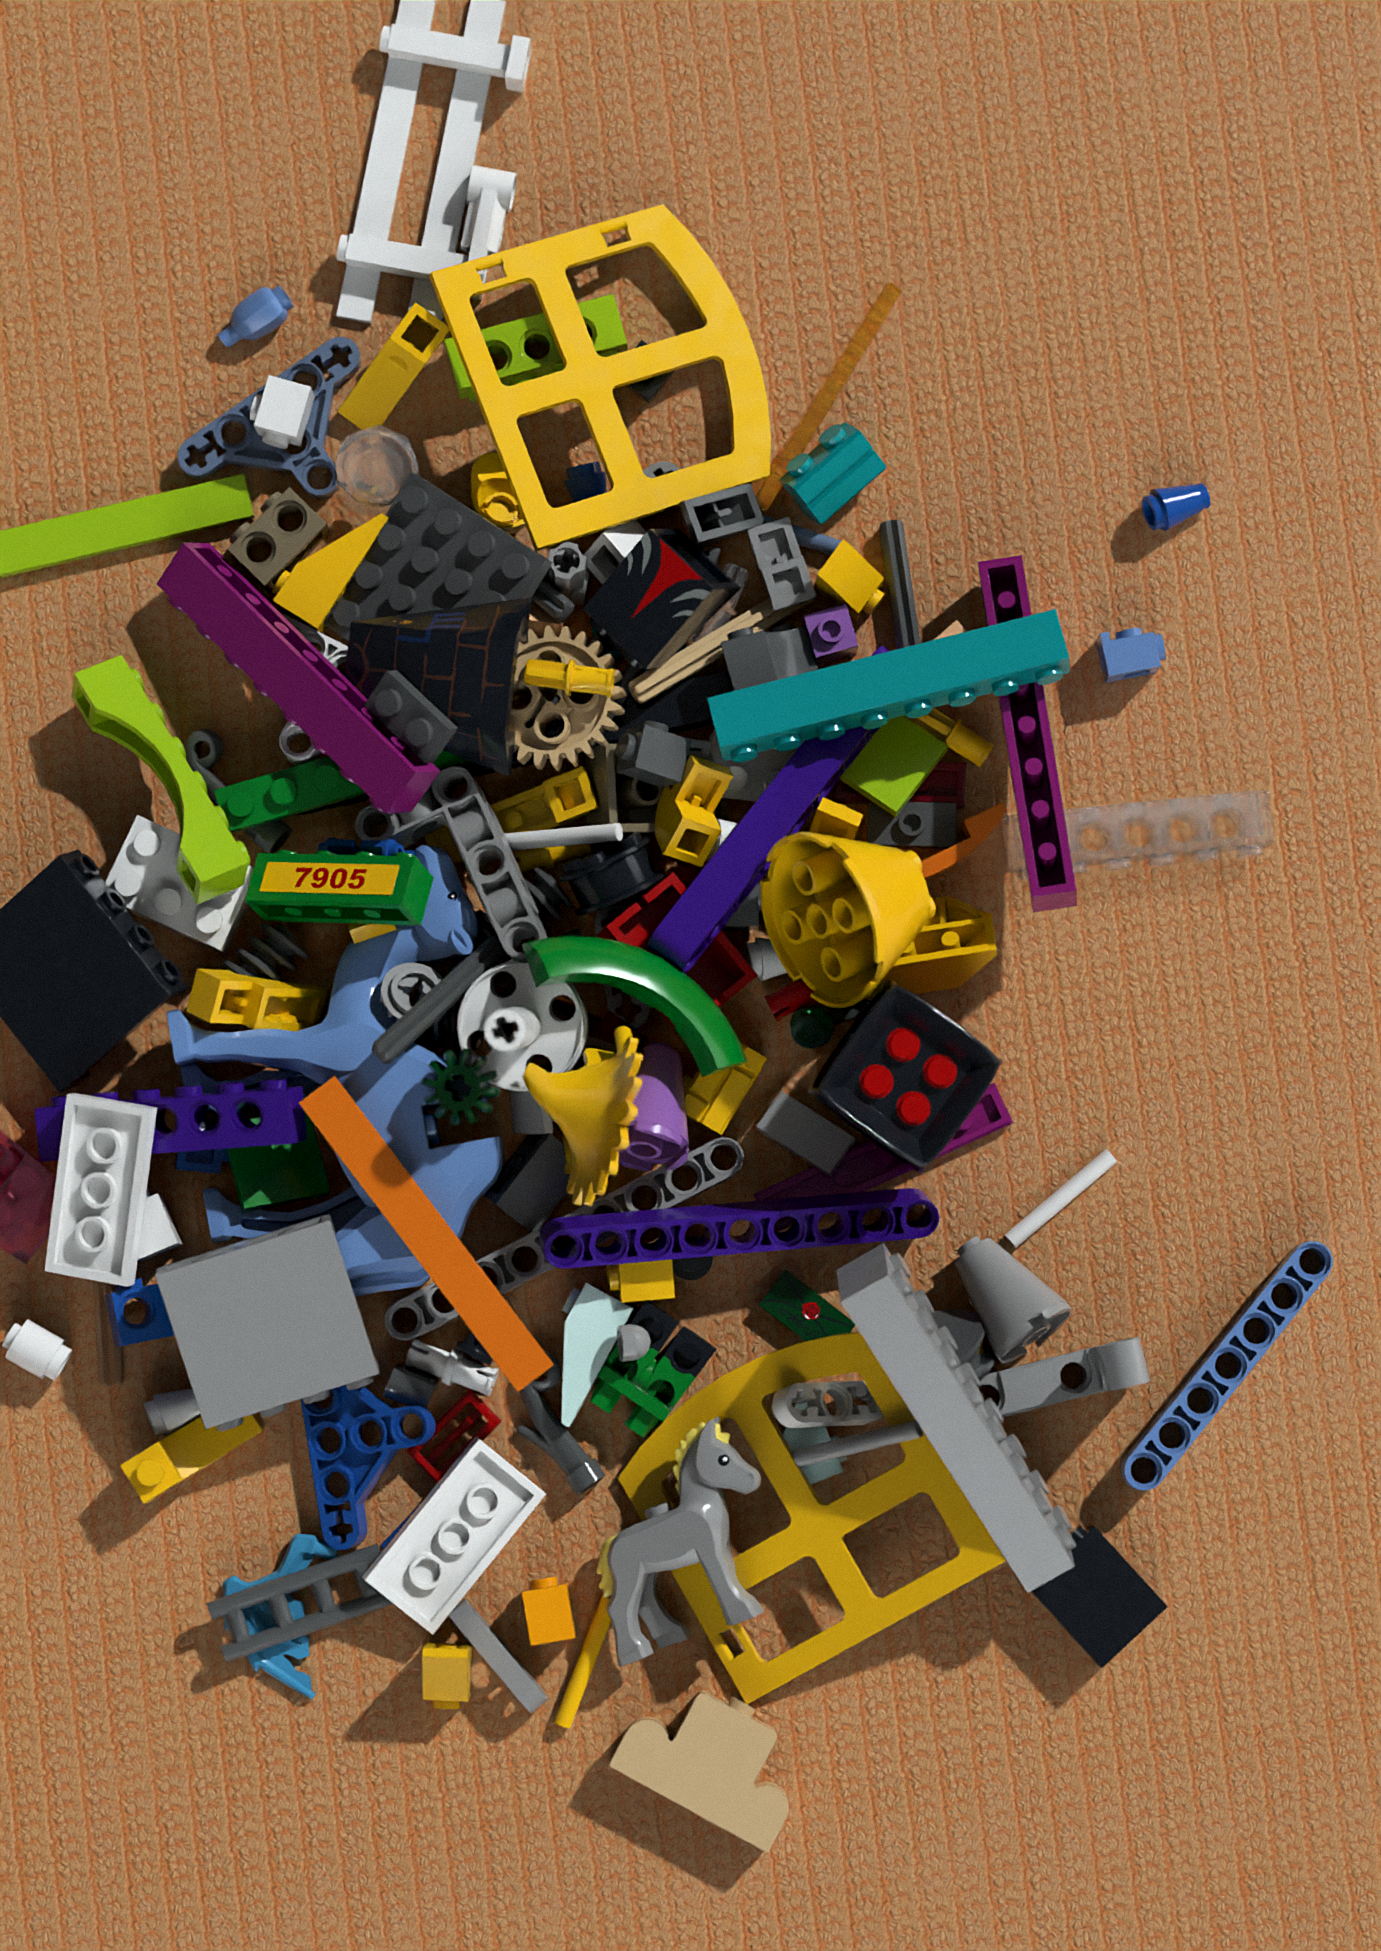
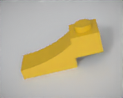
M197 969L186 1012L209 1023L243 1024L253 1030L282 1029L299 1031L319 1024L328 990L314 984L275 981L237 974L230 970Z
M254 1414L242 1417L243 1423L225 1431H218L216 1426L205 1429L202 1417L200 1416L120 1466L143 1504H146L264 1430Z

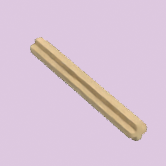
M770 599L764 600L676 653L660 668L650 669L628 683L631 696L639 704L646 703L724 656L720 642L728 640L727 634L749 627L753 629V633L765 631L816 599L775 612Z

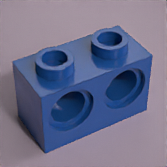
M142 1278L135 1279V1284L129 1287L115 1284L116 1292L105 1295L115 1347L175 1335L158 1284L143 1286ZM129 1299H136L144 1306L145 1316L139 1324L130 1323L124 1316V1305Z

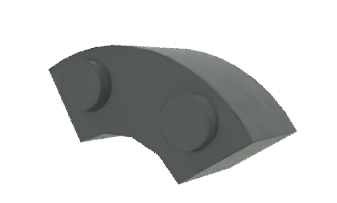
M788 623L774 627L769 632L763 630L753 633L751 627L743 628L727 634L728 640L720 642L734 691L818 670L806 626L795 628L794 623Z

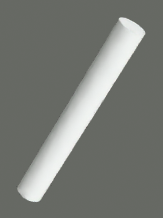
M620 823L504 833L513 851L621 841L623 829Z
M1107 1149L1102 1151L1005 1234V1237L1017 1248L1117 1163L1116 1159Z

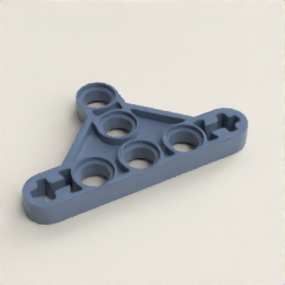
M346 337L332 338L277 376L278 378L294 382L298 374L309 372L318 379V385L313 391L315 398L304 432V436L307 438V446L302 453L296 455L289 454L283 448L264 443L262 441L263 436L258 435L254 427L255 421L250 420V411L256 394L263 395L264 385L185 440L178 450V462L183 472L195 480H204L226 465L232 464L287 473L295 477L310 497L317 500L332 497L340 486V475L336 465L326 453L325 446L335 389L352 378L361 366V355L357 345ZM339 349L342 353L350 350L352 353L348 356L349 366L343 368L339 363L328 369L332 379L326 382L321 369L314 363L321 360L325 368L334 361L332 354L334 350ZM231 422L241 423L246 428L244 440L236 445L228 444L222 439L223 428ZM214 435L218 446L225 454L219 457L214 449L205 456L207 462L205 467L200 468L197 464L189 467L187 464L192 460L189 453L194 449L203 453L211 448L212 445L207 438ZM317 467L327 468L332 473L331 484L322 490L314 489L308 484L309 473Z

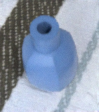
M280 285L274 289L260 288L246 297L234 309L231 316V325L221 331L218 336L227 348L241 339L257 340L283 324L287 319L288 311L294 307V304Z

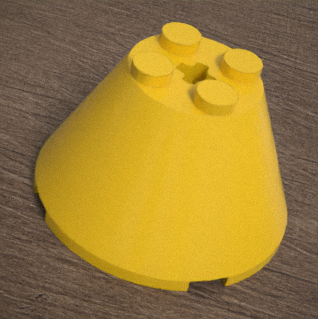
M797 832L777 841L766 857V861L770 862L768 878L761 880L760 898L764 923L771 944L781 964L793 981L801 978L814 991L810 997L824 1005L845 1008L865 1000L871 995L917 936L927 920L935 915V903L929 895L926 881L921 872V860L911 850L903 852L898 848L813 832Z

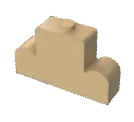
M699 1691L674 1737L668 1736L669 1732L666 1726L659 1719L648 1716L634 1720L627 1728L608 1765L766 1853L772 1847L788 1815V1799L781 1787L769 1781L754 1783L777 1740L776 1731L771 1726L752 1717L756 1709L735 1697H731L729 1703L707 1691Z

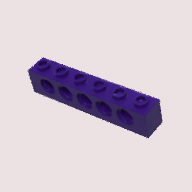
M286 1079L259 1081L260 1089L244 1090V1082L218 1084L217 1092L202 1093V1085L175 1088L174 1096L160 1097L159 1088L133 1091V1099L119 1100L118 1092L91 1094L94 1097L157 1107L151 1154L283 1145L307 1140L305 1111L299 1104L303 1100L302 1086L287 1087ZM67 1095L49 1097L50 1105L34 1109L39 1162L58 1161ZM251 1102L260 1109L261 1118L258 1124L253 1123L248 1116V1107ZM209 1105L218 1114V1123L215 1128L206 1119V1110ZM167 1109L171 1110L175 1115L176 1126L174 1130L169 1129L164 1122V1114Z

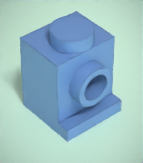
M1141 628L1115 633L1116 639L1110 640L1109 632L1099 634L1096 644L1105 683L1155 674L1161 667L1160 661L1166 659L1165 646L1161 634L1154 635V632L1142 634Z

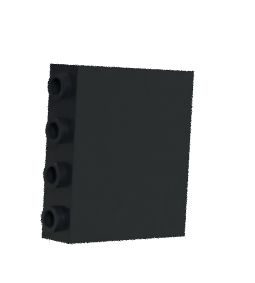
M80 850L59 855L0 909V1017L60 1093L80 1085L91 1075L88 1072L169 999L184 993L188 989L181 980L182 976L178 967L172 961L162 956L154 946V939L151 933L143 925L136 923L126 910L127 906L122 896L106 885L99 876V869L96 863L89 856L82 854Z

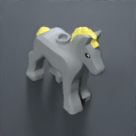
M719 1417L709 1420L707 1424L700 1422L697 1428L687 1431L686 1440H681L680 1448H677L675 1451L677 1464L673 1466V1473L677 1480L675 1488L679 1494L680 1505L672 1509L669 1501L644 1510L646 1519L611 1536L604 1541L601 1547L596 1572L602 1575L599 1588L603 1589V1597L611 1596L606 1609L614 1627L616 1658L619 1667L654 1653L650 1641L641 1632L638 1614L650 1630L652 1639H656L659 1649L691 1637L686 1624L673 1618L658 1597L657 1577L660 1571L675 1570L701 1563L719 1600L726 1623L729 1626L751 1619L764 1612L756 1598L749 1594L737 1579L735 1561L729 1546V1512L723 1493V1488L732 1489L743 1494L753 1492L761 1485V1476L757 1469L746 1463L737 1450L729 1443L730 1434L728 1432H721Z

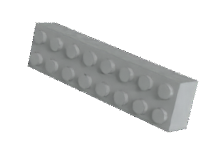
M882 1243L837 1269L840 1302L1028 1593L1075 1567L1071 1549L1075 1548L1076 1544L1069 1532L1072 1529L1070 1521L1060 1505L1052 1507L1046 1496L1049 1494L1048 1487L1040 1473L1036 1469L1032 1472L1029 1471L1023 1460L1027 1457L1017 1437L1014 1434L1007 1437L1000 1424L1004 1422L1003 1417L991 1398L984 1401L977 1388L981 1386V1383L972 1366L968 1362L961 1365L954 1352L958 1347L946 1326L938 1329L931 1316L935 1313L926 1294L922 1289L917 1292L913 1290L908 1280L911 1277V1273L898 1252L891 1255L885 1244Z

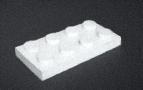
M77 1093L67 1094L44 1271L126 1287L135 1284L157 1107Z
M475 1436L364 1573L362 1578L433 1635L546 1493Z

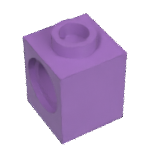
M846 604L804 615L802 626H806L817 666L857 654L858 642Z

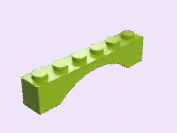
M119 655L74 673L71 697L90 729L116 741L136 754L153 770L165 786L175 807L180 828V848L176 871L196 904L198 905L243 886L248 865H250L248 851L241 841H235L229 831L227 817L222 808L218 805L214 807L207 795V786L202 775L198 771H192L186 761V752L180 739L170 735L165 726V718L161 708L156 702L151 703L144 692V684L139 672L135 668L130 669L123 656Z

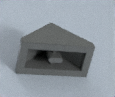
M751 483L684 500L679 503L693 544L701 548L747 532V529L765 524Z

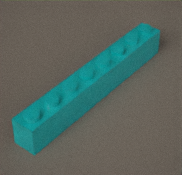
M1053 609L708 697L707 700L723 761L732 759L733 762H745L757 757L758 752L774 748L777 751L792 750L802 744L801 741L817 737L820 740L835 739L845 734V730L860 726H863L864 729H875L887 724L891 718L906 715L908 718L922 717L929 714L934 707L950 704L951 707L965 706L974 702L977 696L993 693L995 696L1008 695L1017 691L1020 688L1019 686L1036 681L1039 685L1051 684L1062 679L1064 674L1070 673V658L1057 611Z

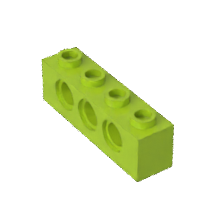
M614 294L577 303L598 355L608 357L628 350ZM544 313L481 329L490 355L501 354L508 360L505 367L497 371L501 383L506 386H512L564 369L563 361ZM453 337L444 339L460 399L469 397L471 402L477 401ZM535 342H541L546 344L550 350L544 358L536 360L526 355L525 352L528 346Z

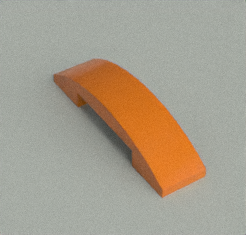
M1001 802L964 820L960 827L966 840L922 860L921 872L925 881H929L949 871L975 852L995 830L1007 809L1004 803Z

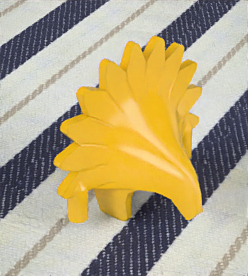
M626 1026L618 1027L614 1031L616 1054L610 1051L587 1048L583 1053L584 1066L578 1070L553 1073L547 1072L534 1063H530L522 1075L525 1085L533 1098L558 1124L564 1134L563 1145L567 1161L564 1173L570 1174L566 1193L573 1195L572 1203L582 1206L584 1204L592 1206L596 1194L604 1195L608 1174H617L619 1151L625 1150L628 1147L629 1136L627 1127L637 1116L638 1109L633 1101L642 1085V1079L636 1077L642 1062V1054L635 1053L638 1039L632 1037L631 1029Z

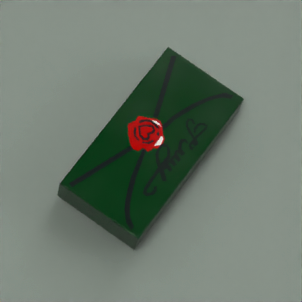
M787 1270L783 1272L759 1304L761 1308L804 1341L834 1334L850 1333L855 1327L854 1322Z

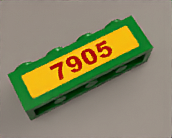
M278 850L276 853H258L245 901L264 921L421 926L434 877L416 856L404 852L395 853L394 856H376L363 851L356 852L354 855H336L329 851H317L315 854H297L289 850Z

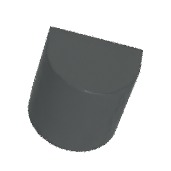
M401 1362L394 1367L383 1397L404 1406L415 1405L428 1409L440 1380H438V1377L424 1371L407 1367L405 1363Z

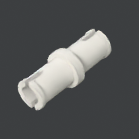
M414 1339L412 1343L413 1349H409L405 1366L440 1377L443 1384L450 1386L452 1383H456L481 1392L488 1397L492 1392L491 1386L494 1387L499 1369H493L463 1358V1353L455 1349L450 1353Z

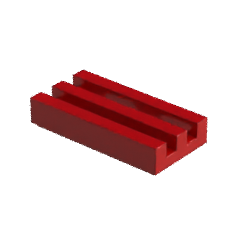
M470 1389L435 1423V1432L427 1443L410 1447L406 1452L438 1483L475 1436L482 1441L502 1420ZM471 1402L476 1409L425 1458L420 1451ZM483 1415L488 1422L437 1471L432 1464Z

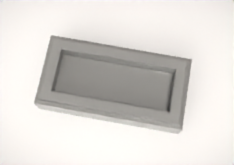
M780 1091L756 1126L757 1131L829 1177L833 1175L855 1143L854 1136L783 1091Z

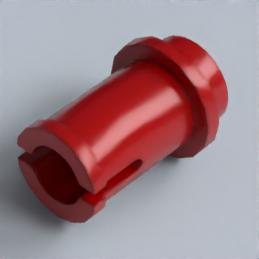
M801 978L770 995L764 996L776 1021L781 1020L782 1017L811 1002L814 1006L818 1004L816 1000L810 997L814 991Z

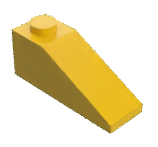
M381 513L300 561L291 573L285 570L272 590V593L276 595L273 602L277 609L291 618L324 633L327 628L323 624L324 620L335 603L340 601L346 591V586L389 518Z

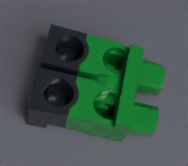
M650 1301L643 1303L631 1324L640 1326L648 1332L651 1339L650 1349L638 1360L621 1362L616 1345L597 1375L600 1380L590 1399L592 1403L609 1414L622 1395L634 1401L637 1406L624 1424L641 1437L650 1432L659 1420L664 1422L717 1349L695 1332L683 1326L661 1360H656V1356L680 1322Z

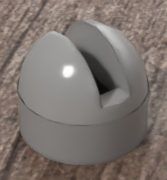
M634 1324L619 1325L617 1327V1347L621 1362L638 1360L648 1352L651 1339L644 1328Z

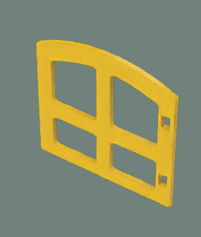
M663 204L430 273L429 278L535 551L679 507V503L684 500L747 483L752 484L767 479L770 476L771 430L768 399L761 366L748 327L732 293L714 263L692 234ZM625 229L628 241L607 247L602 235ZM649 246L670 269L688 294L704 321V327L608 357H602L597 354L566 276V269L639 247ZM501 265L504 278L483 284L478 271ZM521 282H529L534 287L563 361L564 369L512 386H506L499 379L471 307L470 298ZM707 360H717L722 367L731 419V454L655 478L647 477L643 473L614 399L613 389ZM574 402L582 410L611 484V491L559 508H553L547 503L518 428L517 419Z
M860 1332L834 1334L798 1342L764 1354L726 1373L694 1394L667 1417L640 1446L618 1477L641 1520L646 1519L644 1510L669 1501L673 1509L675 1506L665 1491L663 1484L664 1480L673 1471V1466L677 1464L675 1451L677 1448H680V1441L686 1440L687 1431L697 1428L700 1422L707 1424L709 1420L715 1417H719V1423L726 1418L734 1419L791 1517L790 1526L733 1558L738 1581L747 1590L798 1560L809 1556L816 1560L844 1609L845 1617L843 1620L775 1658L764 1660L759 1656L741 1622L731 1626L726 1623L719 1600L701 1563L670 1570L746 1704L755 1701L1007 1561L924 1431L923 1436L920 1438L900 1442L905 1452V1460L902 1463L828 1504L819 1500L802 1468L796 1465L794 1454L764 1403L766 1395L795 1383H803L818 1378L852 1372L858 1373L889 1426L916 1420ZM920 1492L927 1493L960 1549L959 1555L884 1597H877L871 1591L844 1543V1536ZM730 1628H733L745 1649L744 1652L738 1654L735 1658L721 1633Z

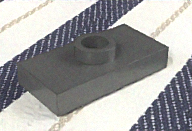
M868 801L867 843L889 847L947 849L956 844V803L907 802L897 817H894L874 802Z

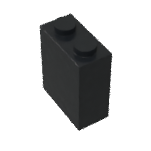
M1078 1525L1070 1532L1076 1544V1547L1071 1549L1075 1567L1030 1592L1099 1667L1103 1668L1168 1606L1095 1526L1089 1525L1084 1530Z

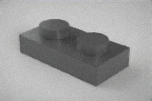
M397 670L385 673L364 704L380 722L424 763L435 762L458 729Z

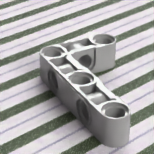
M452 766L441 770L412 812L385 814L372 805L365 807L359 812L355 820V830L361 840L386 841L387 839H394L397 844H402L404 848L417 844V839L447 826L487 917L497 932L504 950L514 961L527 963L525 953H518V946L522 940L527 937H535L536 940L548 938L539 919L535 902L500 823L489 805L482 788L468 770L459 766ZM468 785L467 791L462 797L451 799V794L457 786ZM388 823L387 830L383 835L372 838V832L377 825ZM501 860V867L495 874L484 875L485 868L490 862Z
M1134 1337L989 1373L979 1378L981 1386L988 1385L995 1390L997 1394L996 1406L1002 1417L1103 1391H1115L1150 1382V1377L1140 1338ZM1068 1363L1077 1364L1083 1372L1082 1383L1074 1389L1067 1388L1060 1378L1062 1368Z

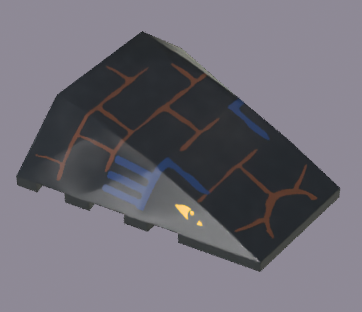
M532 598L353 621L350 626L345 677L368 699L385 673L397 670L458 727L443 751L511 776L516 732L509 731L518 646L519 642L526 643Z

